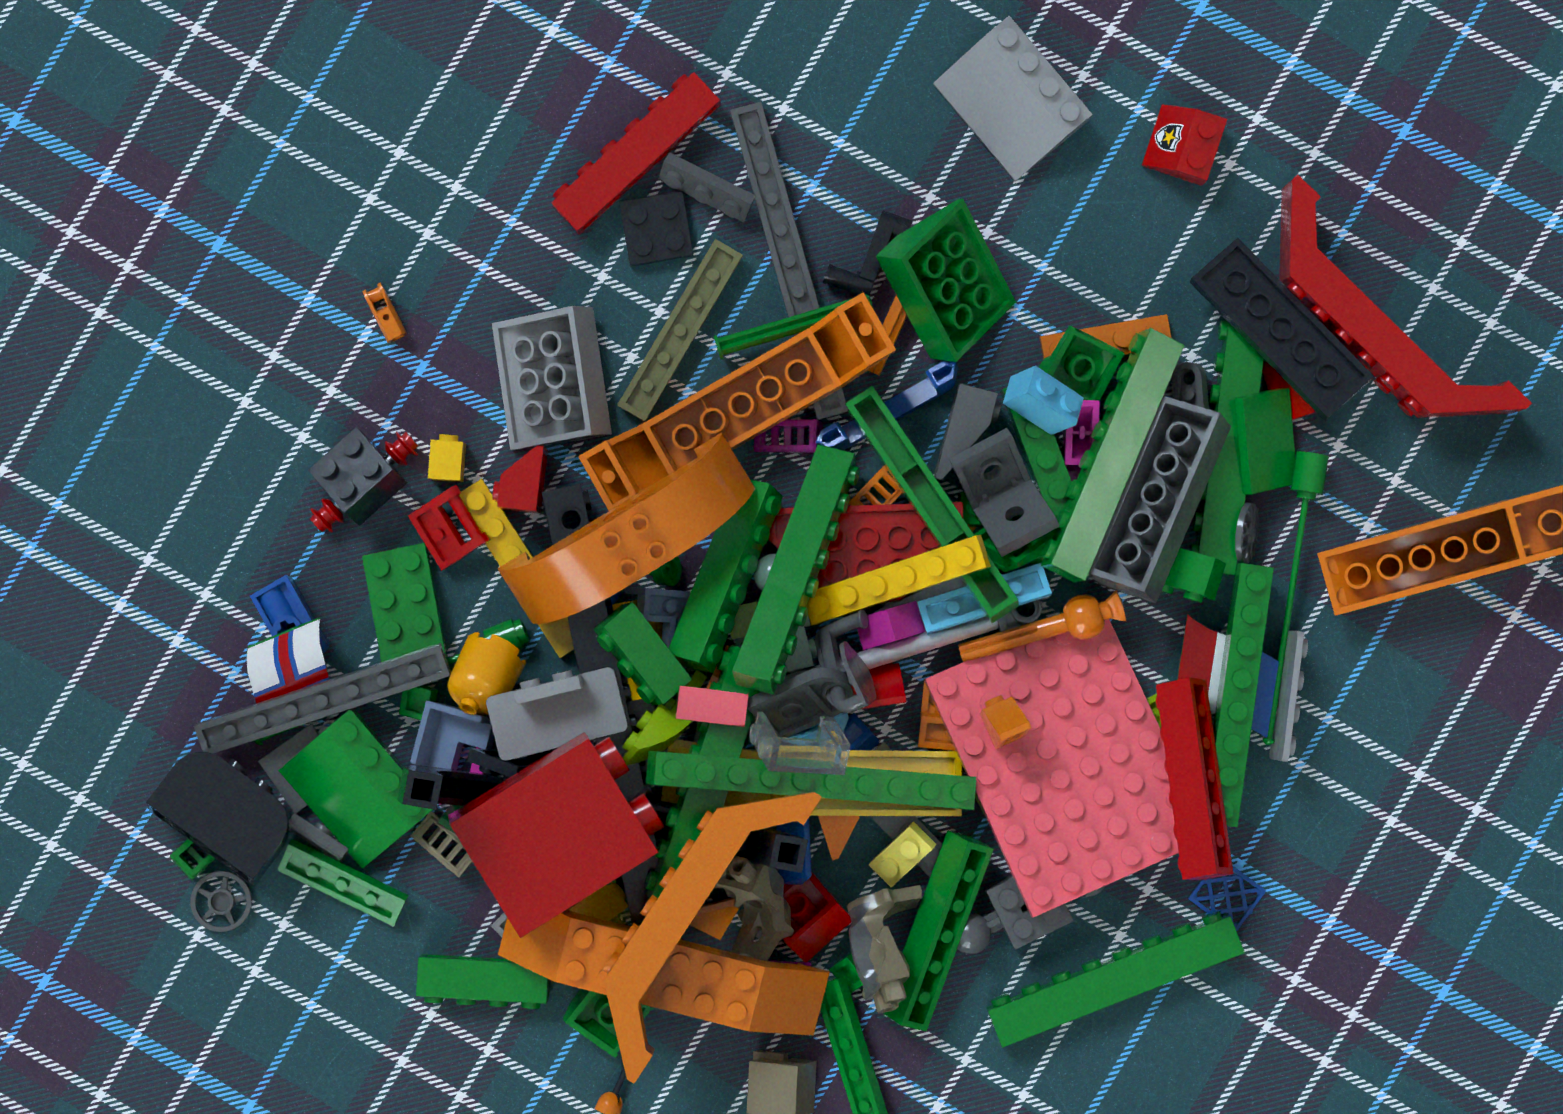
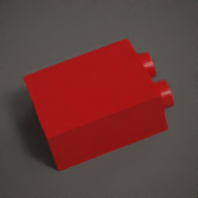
M583 732L448 815L450 826L520 938L659 853L649 836L664 828V825L644 793L630 802H627L615 780L630 770L610 737L593 746L586 733Z

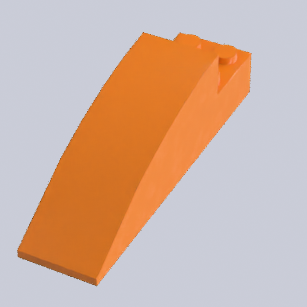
M1563 485L1491 503L1317 553L1334 615L1344 614L1563 554Z

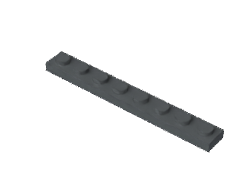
M439 643L196 723L193 727L202 751L214 754L451 675V670L442 645Z

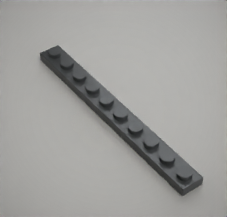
M757 102L732 109L730 113L752 191L756 195L757 209L787 315L791 317L818 309V301L762 103ZM842 388L813 404L817 420L848 412Z

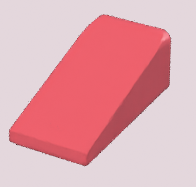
M679 686L675 719L744 727L748 694Z

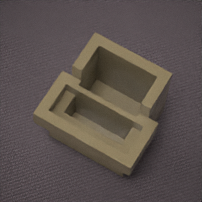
M753 1051V1060L749 1061L747 1114L814 1113L817 1061L796 1058L788 1059V1053Z

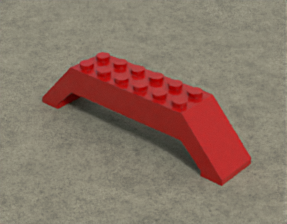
M1298 174L1282 188L1279 280L1376 377L1374 380L1375 384L1386 394L1391 392L1399 400L1397 405L1404 413L1410 417L1414 414L1417 418L1511 414L1525 410L1532 404L1509 380L1494 386L1457 385L1317 248L1316 202L1321 196Z

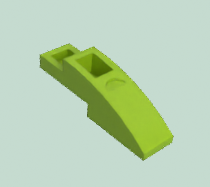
M696 670L691 676L692 680L685 686L701 688L707 676ZM679 691L676 693L675 700L671 697L665 705H658L652 713L646 710L636 724L640 731L638 734L633 731L622 746V748L627 750L623 756L626 765L648 759V751H664L687 729L692 721L675 719Z

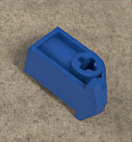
M288 575L279 578L250 595L272 636L288 630V625L296 627L315 619L294 579ZM319 626L320 644L324 654L330 647L329 640Z

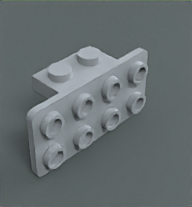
M1288 631L1272 738L1275 739V742L1270 745L1269 758L1288 762L1289 755L1293 756L1296 748V737L1292 736L1293 723L1298 722L1300 715V705L1296 704L1297 690L1301 691L1304 683V672L1300 671L1301 658L1306 657L1308 650V640L1304 639V632Z
M606 667L573 676L572 671L568 670L552 674L553 681L540 684L539 678L520 682L521 689L490 696L486 700V705L499 757L506 761L559 748L583 732L591 740L625 731L628 723L615 671L611 667Z

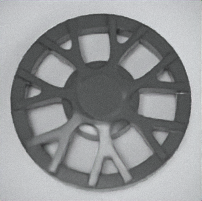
M1245 503L1238 517L1235 552L1239 563L1247 564L1251 562L1253 555H1255L1256 545H1258L1257 538L1258 531L1260 532V518L1258 515L1259 509L1254 503Z

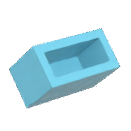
M1033 366L1010 377L1003 404L1050 435H1053L1077 424L1084 397L1037 366Z

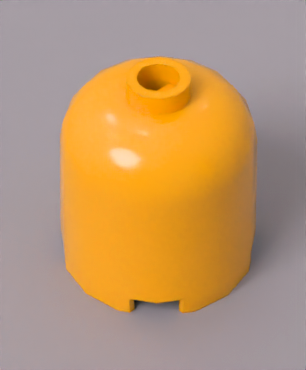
M474 632L468 635L451 672L447 686L451 698L459 705L463 712L470 715H489L486 700L490 696L512 691L525 667L526 660H520L517 656L520 650L508 640L492 634L490 639L479 637L480 633Z

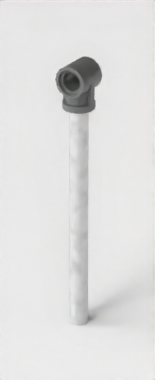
M1040 599L1023 604L1029 608L1030 617H1022L1015 608L994 623H991L988 617L985 616L928 635L926 632L861 651L857 654L864 661L868 669H872L992 630L998 633L1035 622L1041 615L1042 604ZM840 658L841 666L844 667L842 658ZM820 665L788 674L785 676L784 681L788 680L790 677L799 675L805 671L820 668Z

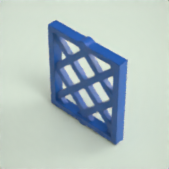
M1233 866V871L1238 875L1201 880L1188 899L1208 914L1220 911L1221 914L1228 913L1232 921V912L1244 911L1240 921L1234 924L1236 931H1238L1248 915L1252 914L1254 907L1266 890ZM1238 879L1240 890L1229 892L1227 881ZM1243 879L1255 888L1244 889ZM1223 881L1224 893L1213 894L1211 883ZM1207 884L1209 895L1197 897V892L1202 885ZM1257 892V897L1253 903L1247 905L1245 894ZM1241 895L1243 906L1231 908L1229 896ZM1225 897L1227 909L1215 910L1214 899ZM1209 900L1211 911L1198 901Z

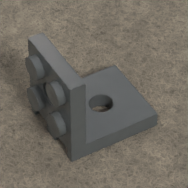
M1007 428L949 458L973 513L1001 557L1059 527L1055 515L1030 479L1015 441ZM995 465L991 472L984 473L986 468ZM1016 515H1023L1016 521H1010Z

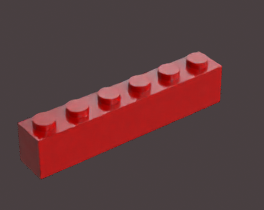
M695 72L689 77L686 74L679 77L671 86L673 91L665 99L662 96L655 99L647 108L650 112L642 120L637 117L631 121L624 129L626 134L618 142L614 139L602 148L600 151L602 156L594 164L589 161L576 173L579 178L570 186L567 183L563 184L553 194L555 200L551 204L579 235L721 106L720 99Z
M1188 677L1157 684L1156 706L1160 713V737L1165 749L1166 760L1164 766L1169 778V802L1173 808L1175 822L1173 832L1178 843V867L1182 873V880L1200 881L1232 875L1234 873L1206 680Z

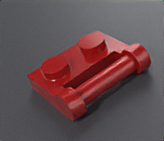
M457 485L450 487L408 515L441 571L490 541L486 531L482 533L459 496L461 491ZM447 502L471 538L467 543L464 542L443 508V505Z

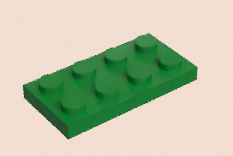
M425 543L362 556L381 662L441 643L449 665L430 557Z

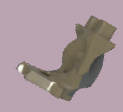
M734 856L714 887H724L727 896L735 899L734 907L739 908L742 904L744 906V909L738 915V919L742 922V927L731 952L768 961L779 941L792 936L794 929L791 927V908L783 897L784 879L774 868L747 858ZM762 930L761 938L759 941L754 942L755 935Z
M920 885L894 890L885 888L858 898L847 905L852 922L849 928L850 947L858 976L863 984L862 996L865 1000L874 999L878 1014L896 1010L899 1007L898 1003L906 999L907 996L903 984L910 977L909 964L903 953L897 948L889 926H884L883 921L900 911L916 908L919 900L922 898Z

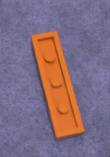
M1167 314L1079 329L1124 352V355L1131 353L1128 348L1134 335L1146 329L1152 328L1171 338ZM1065 332L1039 337L1043 360L1051 356Z

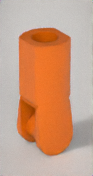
M380 282L377 284V288L369 292L367 290L362 292L387 343H392L407 335V332L385 288ZM384 299L387 306L377 311L374 303Z

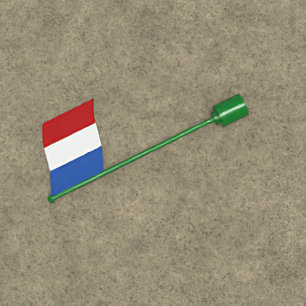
M1296 452L1291 491L1297 492L1296 498L1302 499L1279 656L1277 661L1262 652L1251 727L1253 731L1265 737L1263 742L1266 745H1272L1275 742V739L1272 738L1309 500H1316V495H1323L1329 456L1318 453ZM1187 614L1177 680L1188 677L1205 679L1210 711L1215 712L1226 635L1210 630Z

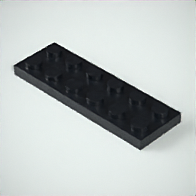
M1239 238L1235 239L1191 278L1190 283L1324 421L1328 420L1373 379L1374 375Z

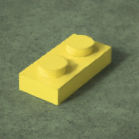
M913 821L872 859L869 866L890 887H893L933 850L936 843Z

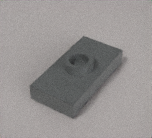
M295 813L288 821V831L323 854L343 863L348 855L349 848L331 837L333 833L328 828L319 823L313 826Z

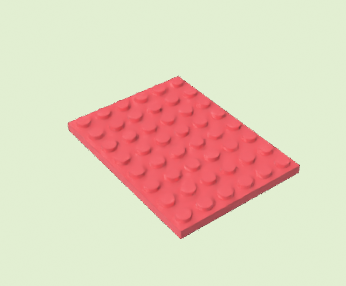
M1110 619L1105 620L1104 628L1100 634L1091 639H1077L1069 632L975 660H967L924 680L967 776L976 777L975 794L1032 918L1179 853L1178 843L1173 832L1175 822L1173 808L1169 802L1170 786L1164 766L1166 757L1164 743L1160 737V727ZM1002 695L1004 700L1013 697L1032 728L1025 737L995 749L980 716V712L986 708L984 703L994 697Z

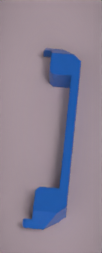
M942 361L926 371V379L884 402L895 420L897 421L951 390L956 382L957 363ZM854 420L842 427L839 422H835L820 431L816 439V445L819 444L844 451L865 439V436Z

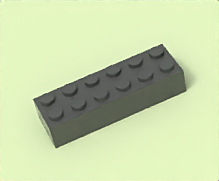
M1163 396L1088 575L1099 585L1155 604L1157 603L1231 428L1220 412Z

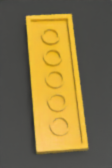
M770 750L771 761L962 776V763L956 751ZM770 794V799L790 795ZM821 798L810 816H962V809Z

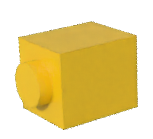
M439 434V440H431L428 479L463 482L466 443L458 442L459 436Z

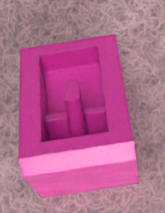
M1083 400L1077 424L1063 430L1065 465H1079L1085 451L1090 450L1094 441L1091 435L1099 421V400Z
M917 601L867 615L868 627L866 629L857 628L863 650L926 632Z

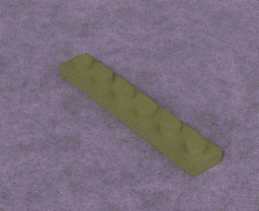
M717 239L713 241L618 402V407L646 422L743 258L741 253Z

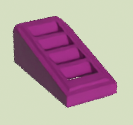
M786 419L771 428V445H766V431L754 438V452L814 454L817 448L816 439L820 431L823 430V423L817 419ZM779 427L784 428V445H779ZM793 428H797V445H792ZM806 428H809V445H806Z

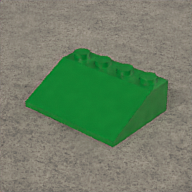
M957 199L897 235L876 255L930 359L957 362L1016 303L964 199Z
M354 708L344 713L278 770L323 824L333 833L335 838L342 845L349 848L348 853L362 869L433 810L401 804L397 800L403 765Z

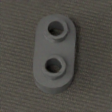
M1183 362L1176 366L1172 374L1173 399L1209 409L1207 376L1204 368L1193 362ZM1191 373L1195 375L1193 384H1190L1188 380Z

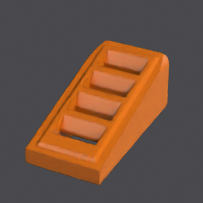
M883 466L849 501V505H864L860 501L863 496L873 505L892 504L903 492L895 480L887 473L886 467ZM881 478L896 490L892 495L878 482ZM872 487L886 499L883 504L869 492Z

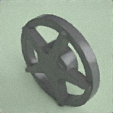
M229 871L209 873L201 878L193 888L190 899L191 910L195 919L203 927L211 931L226 932L233 930L246 920L251 911L252 895L250 888L235 873ZM223 876L221 887L213 892L201 888L202 884L208 879ZM228 877L241 885L245 895H233L228 890ZM198 892L208 898L209 910L203 917L198 912L196 905ZM246 900L245 911L242 917L235 922L231 910L235 902ZM214 913L218 915L224 914L231 925L215 926L205 920Z

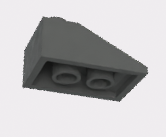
M959 384L956 388L934 472V477L938 483L953 468L949 458L970 448L988 428L990 423L995 424L1002 404L996 401L998 393L964 384Z

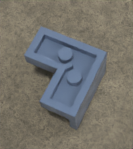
M626 587V594H638L637 608L647 621L663 622L662 641L669 648L691 592Z
M426 700L410 763L419 766L457 770L464 743L482 749H492L495 737L490 717L479 714L470 715L463 712L459 707Z

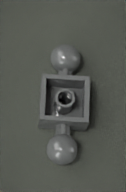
M1011 874L984 888L995 911L984 916L970 912L957 950L965 954L979 953L989 944L991 934L1004 928L1013 948L1016 950L1073 922V919L1066 904L1034 918L1031 917L1026 909L1021 911L1020 907L1024 905V900ZM1104 887L1084 895V897L1097 895Z

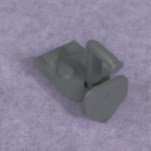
M859 610L858 613L846 616L822 627L816 633L815 645L820 668L811 669L790 677L782 685L777 684L774 695L760 691L748 697L747 709L778 742L840 713L855 712L870 705L877 698L871 673L864 661L845 641L839 645L844 666L842 667L836 643V637L859 627L862 629L868 627V616L864 610ZM852 686L854 687V689H855V691H856V693H857V694L854 695V696H853Z

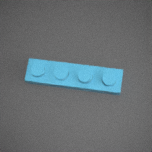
M1041 563L1002 575L1018 598L1019 606L1052 595ZM967 586L917 602L927 635L986 616Z

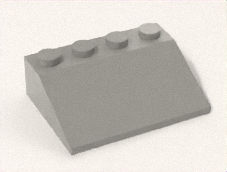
M1010 16L987 33L933 83L936 89L1015 182L1087 123L1092 116L1088 108Z
M570 306L492 323L510 450L585 440L612 434L593 307Z

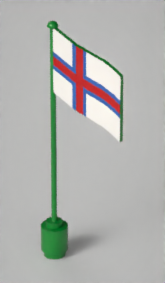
M320 617L247 647V671L256 704L329 680L319 638ZM511 618L483 630V638L490 639L492 634L508 640L519 650L524 648V644L530 642L528 632L521 618L515 621ZM460 654L448 658L449 665L455 663ZM296 727L254 740V742L257 745H263L264 740L277 736Z

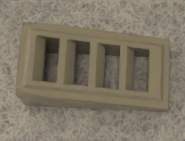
M431 811L412 833L411 837L459 878L473 861L468 853L464 855L458 864L452 861L464 847L455 833L438 823L441 818ZM434 822L438 828L426 840L423 835ZM444 831L448 836L436 848L432 844ZM455 840L458 844L449 855L443 854L442 852L450 842Z

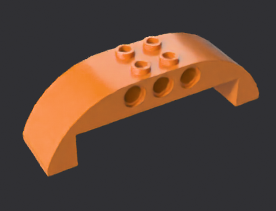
M720 433L693 449L697 455L696 459L530 559L525 551L499 567L498 571L532 624L549 623L566 618L611 597L690 549L730 519L750 498L755 487L723 434Z

